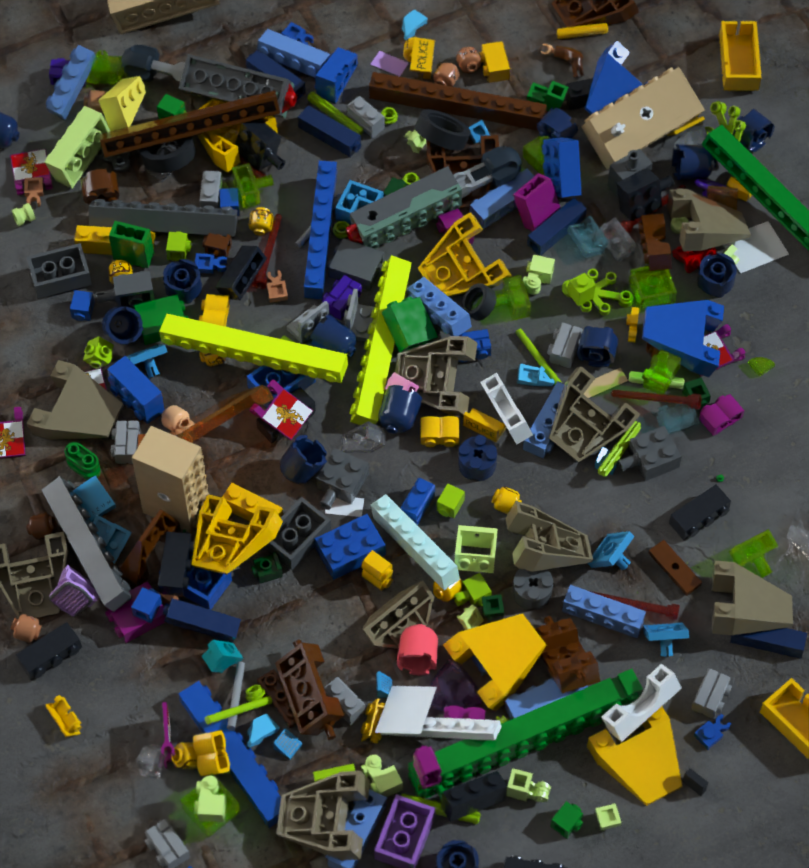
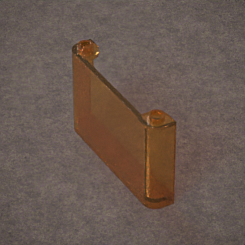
M263 385L230 395L171 431L170 434L193 443L196 439L240 412L252 407L254 403L264 405L273 400L274 397L270 390Z

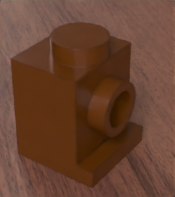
M209 233L207 237H204L202 244L205 247V254H214L216 258L222 256L227 258L232 247L231 235L227 234L224 237L220 234Z

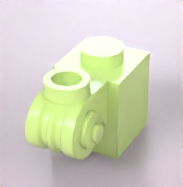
M533 255L532 261H528L526 272H529L528 277L524 276L522 287H525L529 294L537 295L540 293L541 282L550 284L555 259Z
M370 755L367 757L366 763L361 766V770L366 777H370L372 781L370 788L372 791L389 797L403 790V782L394 765L381 770L382 763L379 756Z
M512 768L506 796L527 801V798L537 802H547L551 786L544 781L537 782L536 784L532 782V773Z
M206 776L202 781H197L196 794H199V801H195L194 814H198L199 821L224 822L226 799L225 795H214L219 789L217 779L214 776Z

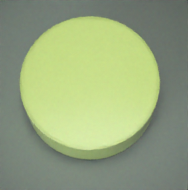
M685 217L672 218L671 230L680 234L682 222H689L688 219Z

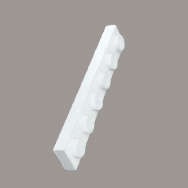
M426 717L421 734H380L495 740L501 729V723L499 720Z

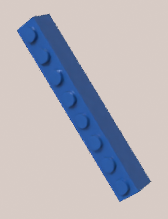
M319 161L304 281V298L322 299L324 294L337 179V162Z
M200 681L178 693L181 704L202 733L222 730L226 741L225 751L230 762V774L267 827L270 828L278 823L281 796L277 792L279 790L278 786L273 780L269 781L264 766L257 764L255 761L256 756L252 749H247L243 744L245 740L239 732L236 733L227 729L229 718L211 724L205 722L206 716L223 711L218 701L214 702L210 697L212 694L206 685L202 686Z

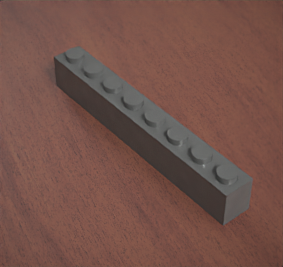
M95 199L89 205V226L112 227L115 221L156 232L180 231L188 234L208 235L211 233L227 236V234L235 236L237 231V210L231 207L217 209L213 206L201 208L195 205L178 206L174 203L160 205L157 202L141 204L139 201L123 203L121 200L105 202L104 199Z
M59 476L43 488L42 492L103 605L115 612L132 599L129 592L131 588L121 578L123 574L114 565L113 561L115 559L112 554L106 551L105 546L107 545L98 536L97 532L99 530L96 525L90 522L89 518L91 516L82 507V499L74 493V485L70 480L66 481Z

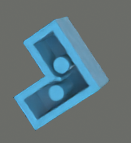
M350 180L335 207L336 220L346 221L351 225L350 213L383 198V191Z

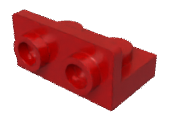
M679 246L672 251L674 258L684 263L686 272L691 273L700 267V263L705 256L709 254L716 255V248L713 247L702 251H683L682 247Z

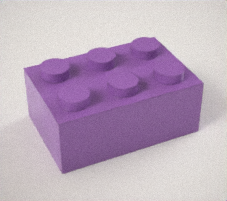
M396 794L374 850L375 860L398 868H416L435 819L436 808Z

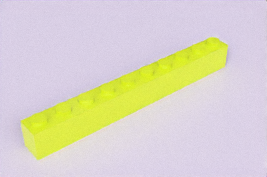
M392 255L387 261L383 262L381 267L383 275L378 281L377 286L380 288L374 298L376 307L373 308L371 313L373 320L367 330L369 338L364 344L366 352L360 362L362 370L357 376L359 384L354 391L353 398H355V402L352 404L349 412L352 415L350 422L372 429L379 419V410L383 400L395 344L381 312L387 308V304L393 301L400 303L404 299L412 262Z
M166 314L159 331L161 342L167 345L198 350L205 354L211 353L223 358H233L240 362L246 361L258 366H268L275 370L290 371L293 374H303L311 378L325 379L329 382L342 383L348 366L347 354L171 314Z

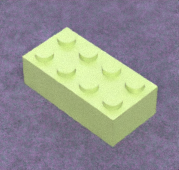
M84 106L78 112L72 124L68 126L62 138L58 140L53 151L48 154L45 164L55 181L73 189L102 148L100 134L111 132L102 113Z

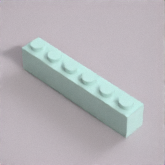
M386 494L371 504L375 521L443 590H446L460 580L457 565Z

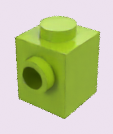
M180 231L169 232L166 247L167 259L172 261L186 259L187 251H191V241L188 240V234Z
M584 272L569 280L568 294L580 306L594 298L595 282Z
M447 484L437 501V511L445 517L449 516L454 519L465 501V491Z

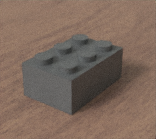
M81 243L27 256L38 299L92 285Z
M303 497L281 517L283 523L275 539L264 546L271 554L276 552L278 559L291 570L315 548L316 537L331 531V520Z

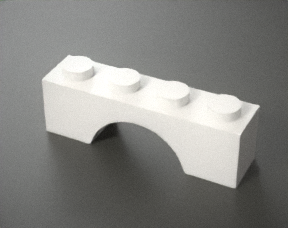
M495 373L481 381L480 383L516 445L533 436L527 422L516 407L498 374Z
M663 664L659 665L647 676L645 689L635 702L627 706L615 704L602 716L608 731L621 742L682 689L675 673Z

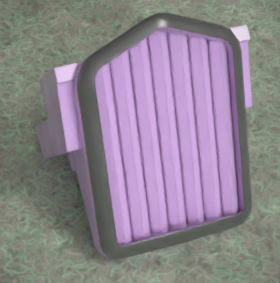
M69 565L63 569L58 586L49 595V600L72 617L79 615L86 607H91L99 598L92 582Z

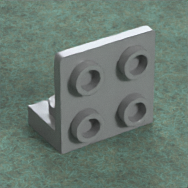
M354 288L353 294H349L347 305L349 308L344 313L345 326L352 330L356 340L366 342L369 338L367 330L373 320L371 313L374 307L358 304V289Z
M324 301L318 307L314 304L287 325V330L301 344L306 340L312 339L310 336L318 323H324L327 320L325 316L329 315V303Z

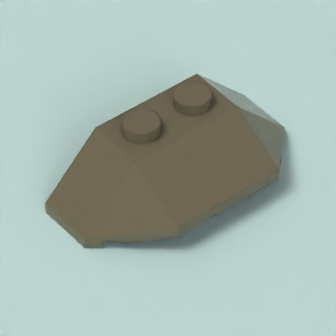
M424 581L418 582L399 592L373 613L362 628L363 632L374 646L398 649L401 634L407 627L417 624L428 625L434 595Z

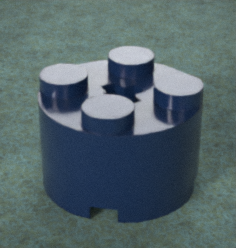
M551 108L537 123L538 137L542 141L544 139L561 137L572 139L578 133V127L576 123L572 124L569 121L571 117L559 108L554 110Z
M752 109L746 116H741L737 119L746 124L740 143L752 152L760 150L766 144L764 142L767 137L771 138L774 132L775 125L756 109Z
M723 253L705 256L699 267L698 287L705 293L717 298H721L730 292L734 286L737 273L734 260Z
M180 259L178 262L169 263L164 269L163 280L167 296L178 294L179 301L183 300L184 303L188 304L200 294L202 289L201 275L194 262Z
M586 326L581 334L577 351L578 358L582 362L583 360L588 361V365L593 367H607L609 363H613L619 341L618 337L613 333L614 330L610 327L597 328Z
M477 435L465 440L459 447L458 467L461 474L469 480L476 479L477 481H484L494 474L497 465V449L493 442L483 435Z
M462 840L447 842L437 855L436 868L479 867V856L476 849Z

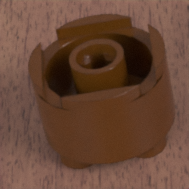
M97 169L87 172L86 177H81L83 200L86 204L90 205L95 199H104L105 202H112L119 198L120 194L115 172L107 173V169Z

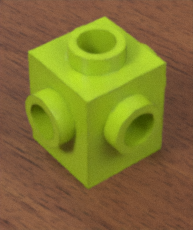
M100 336L88 341L84 350L83 361L96 369L108 365L112 360L111 355L114 345Z

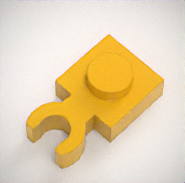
M632 307L631 314H627L626 325H629L628 342L635 343L639 316V308Z

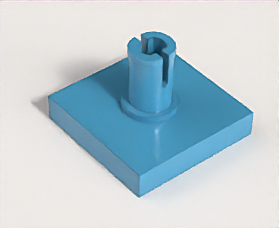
M158 344L126 357L133 364L143 362L148 378L160 374L154 358L168 351L165 345Z
M630 531L607 534L593 553L592 562L587 564L591 568L614 566L616 563L621 570L626 569L630 564V560L622 553L635 536Z
M683 623L643 625V634L648 641L660 640V656L667 657V655L673 656L672 639L689 638V630Z

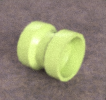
M29 203L24 204L22 208L11 210L18 226L24 225L25 220L30 222L36 220Z

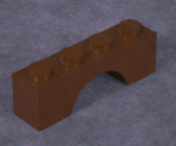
M642 215V223H638V229L644 254V263L648 264L649 271L672 269L669 243L660 242L666 239L664 215Z

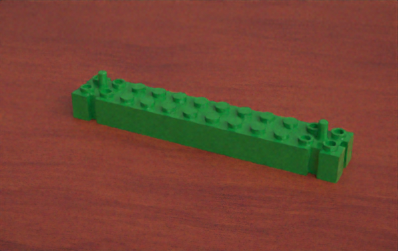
M631 668L617 674L615 678H608L502 723L495 740L464 739L434 752L442 770L440 775L442 780L437 785L426 789L422 788L413 766L414 761L408 763V779L417 797L430 798L435 794L436 790L440 800H442L443 791L451 789L458 782H467L479 773L481 775L486 774L493 767L498 765L499 767L505 766L514 758H523L535 749L536 751L542 750L549 743L561 742L570 734L577 735L584 728L600 725L603 721L602 716L615 704L621 706L632 704L641 696L643 688Z

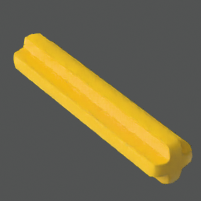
M607 23L559 28L557 29V38L564 39L608 33Z

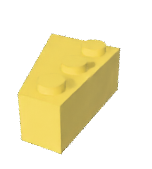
M140 76L120 80L99 99L111 131L131 126L146 93L145 85Z

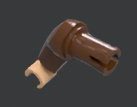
M543 44V46L548 47V51H541V53L545 55L553 53L554 57L571 63L573 78H578L577 70L580 77L585 76L582 66L584 57L580 51L570 47L556 46L553 48L552 45Z

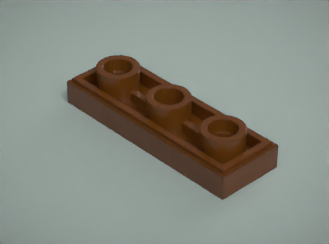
M665 540L649 550L648 554L686 596L702 585V581Z
M272 669L259 677L257 683L261 685V688H264L265 694L272 698V704L288 727L292 728L297 725L281 678Z

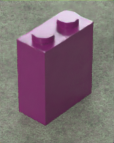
M539 173L513 194L524 228L532 232L561 208L551 178Z
M148 581L130 590L132 599L115 612L106 607L105 615L110 623L114 622L116 626L114 630L119 639L123 637L126 643L165 623V615H162L164 609L162 604L152 623L133 616L131 607L142 587L148 590L152 589Z

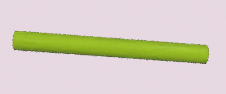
M521 328L515 332L540 367L543 366L544 372L550 379L553 378L555 381L554 385H556L557 381L561 382Z
M266 696L206 716L205 722L211 724L271 704L272 698Z

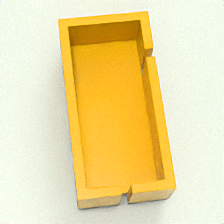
M722 21L719 38L723 91H759L761 66L757 21H741L738 35H736L737 21Z
M791 678L763 702L760 713L809 760V694L805 695L801 703L800 701L805 690Z

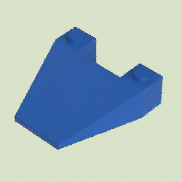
M618 41L607 47L597 61L585 107L590 114L596 111L599 113L612 102L614 104L620 97L625 94L629 95L634 89L643 85L622 66L630 52Z
M709 300L648 306L645 308L642 339L691 372L710 377L719 367L720 351L703 345L704 331L714 332L723 321L724 306Z

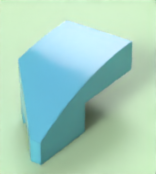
M415 9L403 19L402 31H404L405 40L413 37L416 30L425 25L428 20L426 16Z
M520 364L518 367V384L553 386L555 381L553 378L550 379L544 372L543 366L538 368Z
M264 714L251 722V726L247 730V735H249L247 746L249 748L260 744L263 738L276 734L280 729L268 714Z

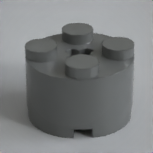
M519 569L516 572L513 580V597L520 607L527 610H539L550 602L553 578L548 570L531 572Z

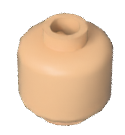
M172 405L163 411L161 421L165 428L174 433H180L188 428L190 417L187 411L179 406Z

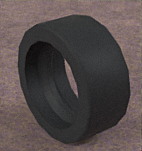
M477 283L468 289L462 300L461 307L469 313L470 318L481 321L493 311L496 304V293L488 286ZM483 296L481 303L475 308L477 301Z

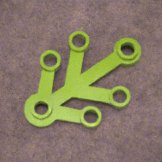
M720 101L713 102L710 110L713 115H716L719 125H723L731 134L736 130L734 137L740 142L742 133L746 128L745 122L737 120V117L740 115V108L736 106L729 108L730 120L727 124L724 116L727 110L726 104ZM705 127L703 135L706 137L714 128Z
M590 269L587 272V276L596 281L598 279V271ZM608 272L603 280L595 283L594 298L591 300L603 316L610 313V305L603 303L599 297L618 300L619 305L622 307H630L633 303V294L630 291L617 293L601 290L608 285L616 283L617 276L614 272ZM569 280L562 284V292L565 296L571 298L568 294ZM589 300L580 305L583 312L591 311L592 302Z

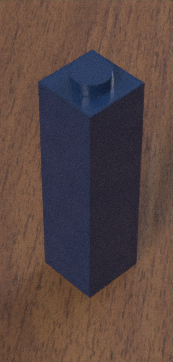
M257 50L247 57V69L286 78L295 84L293 90L297 95L296 102L306 93L304 81L261 51Z
M308 105L298 116V128L351 158L354 153L360 150L362 145L360 134Z
M572 198L528 235L527 246L537 255L542 256L586 219V206Z
M173 598L169 604L165 603L162 615H165L164 622L232 643L236 639L241 622L239 618Z
M780 628L731 635L730 643L801 659L807 633Z

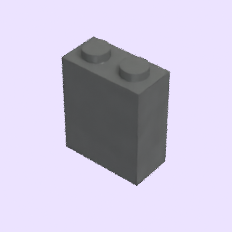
M342 239L340 245L337 244L335 248L334 258L328 262L329 277L340 280L345 275L360 283L363 289L371 291L384 262V252Z

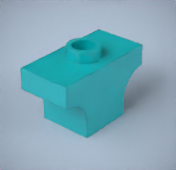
M212 640L208 644V650L202 655L210 670L218 673H223L228 667L244 659L234 643Z

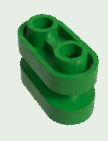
M77 442L69 443L65 447L64 453L70 469L86 480L94 476L97 478L100 476L101 469L98 457Z

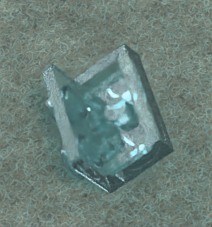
M587 216L583 223L569 225L566 230L584 257L601 255L609 243L591 216Z
M686 399L675 402V406L669 407V405L658 407V411L653 412V415L657 416L659 426H665L668 433L699 424L694 403L687 402Z

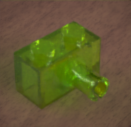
M102 50L96 53L97 60L87 77V83L117 84L123 79L122 56H108L105 50H103L102 55Z
M538 136L523 146V158L539 174L545 176L543 171L544 155L542 153L543 140L549 139V137Z
M249 163L232 167L233 181L235 187L238 188V195L243 209L261 204L259 189L274 186L273 178H271L272 175L256 179Z
M521 274L503 278V294L496 295L495 307L507 305L512 321L530 317L531 303Z
M663 349L659 351L658 355L654 354L650 362L651 367L649 369L646 368L642 375V379H644L643 387L664 396L680 369L682 358Z
M767 529L735 546L729 553L734 562L740 566L750 562L754 563L761 577L764 578L773 573L764 558L765 554L777 548L778 544L770 530Z

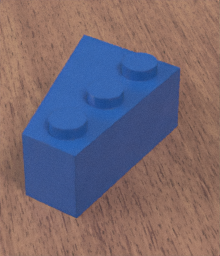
M338 47L315 75L316 83L314 88L316 89V94L324 100L336 104L358 65L357 54Z

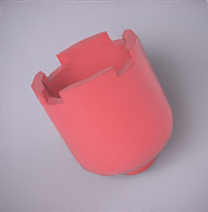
M417 624L407 627L402 632L397 655V667L400 670L404 668L409 670L411 675L418 676L428 675L430 670H436L438 636L433 629L423 624Z

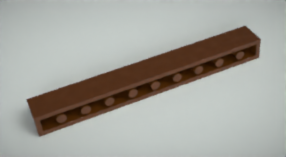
M373 72L369 84V99L436 110L443 113L537 131V123L546 115L547 104Z
M274 90L100 134V143L104 156L109 157L280 114V107Z

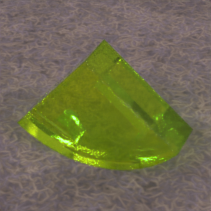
M755 357L748 361V364L759 376L775 367L773 361L764 357Z

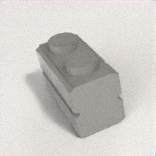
M358 96L348 104L347 116L364 129L363 131L370 137L374 138L384 130L385 116L377 112L363 98Z
M203 171L200 207L213 206L219 209L220 189H222L221 172Z
M561 323L560 328L555 329L553 335L555 342L554 344L550 343L547 354L550 355V363L571 368L583 332L582 328Z
M117 421L116 428H112V440H115V445H111V456L115 457L117 464H133L132 456L138 448V434H140V424L138 421Z
M709 668L691 709L712 719L716 713L720 714L725 704L721 701L724 696L728 697L732 688L729 685L731 678Z
M336 677L324 687L327 697L339 699L344 713L343 718L350 725L354 724L365 714V704L360 698H357V695L339 677Z
M163 819L156 826L151 827L145 832L147 839L144 841L150 851H156L158 854L156 859L162 868L164 866L175 868L189 859V851L167 819Z

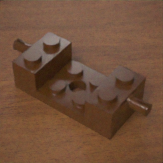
M550 616L548 618L545 617L544 623L546 625L535 628L546 643V647L540 656L561 693L601 682L598 662L591 651L585 652L579 642L577 627L572 619L568 618L553 622Z
M296 640L293 642L295 648L275 662L299 732L304 735L317 736L325 730L327 739L333 740L336 738L332 726L344 716L338 698L326 696L317 668L325 662L318 644L302 643L301 640ZM304 684H305L306 689H305V692L303 693L302 689L304 688Z

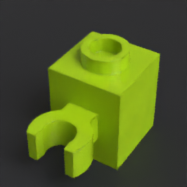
M478 573L463 581V591L454 595L456 598L454 601L458 607L467 601H470L471 605L482 607L481 597L491 596L492 591L481 573Z

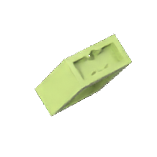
M458 525L454 562L458 570L494 573L497 528ZM462 546L491 548L490 555L461 553Z

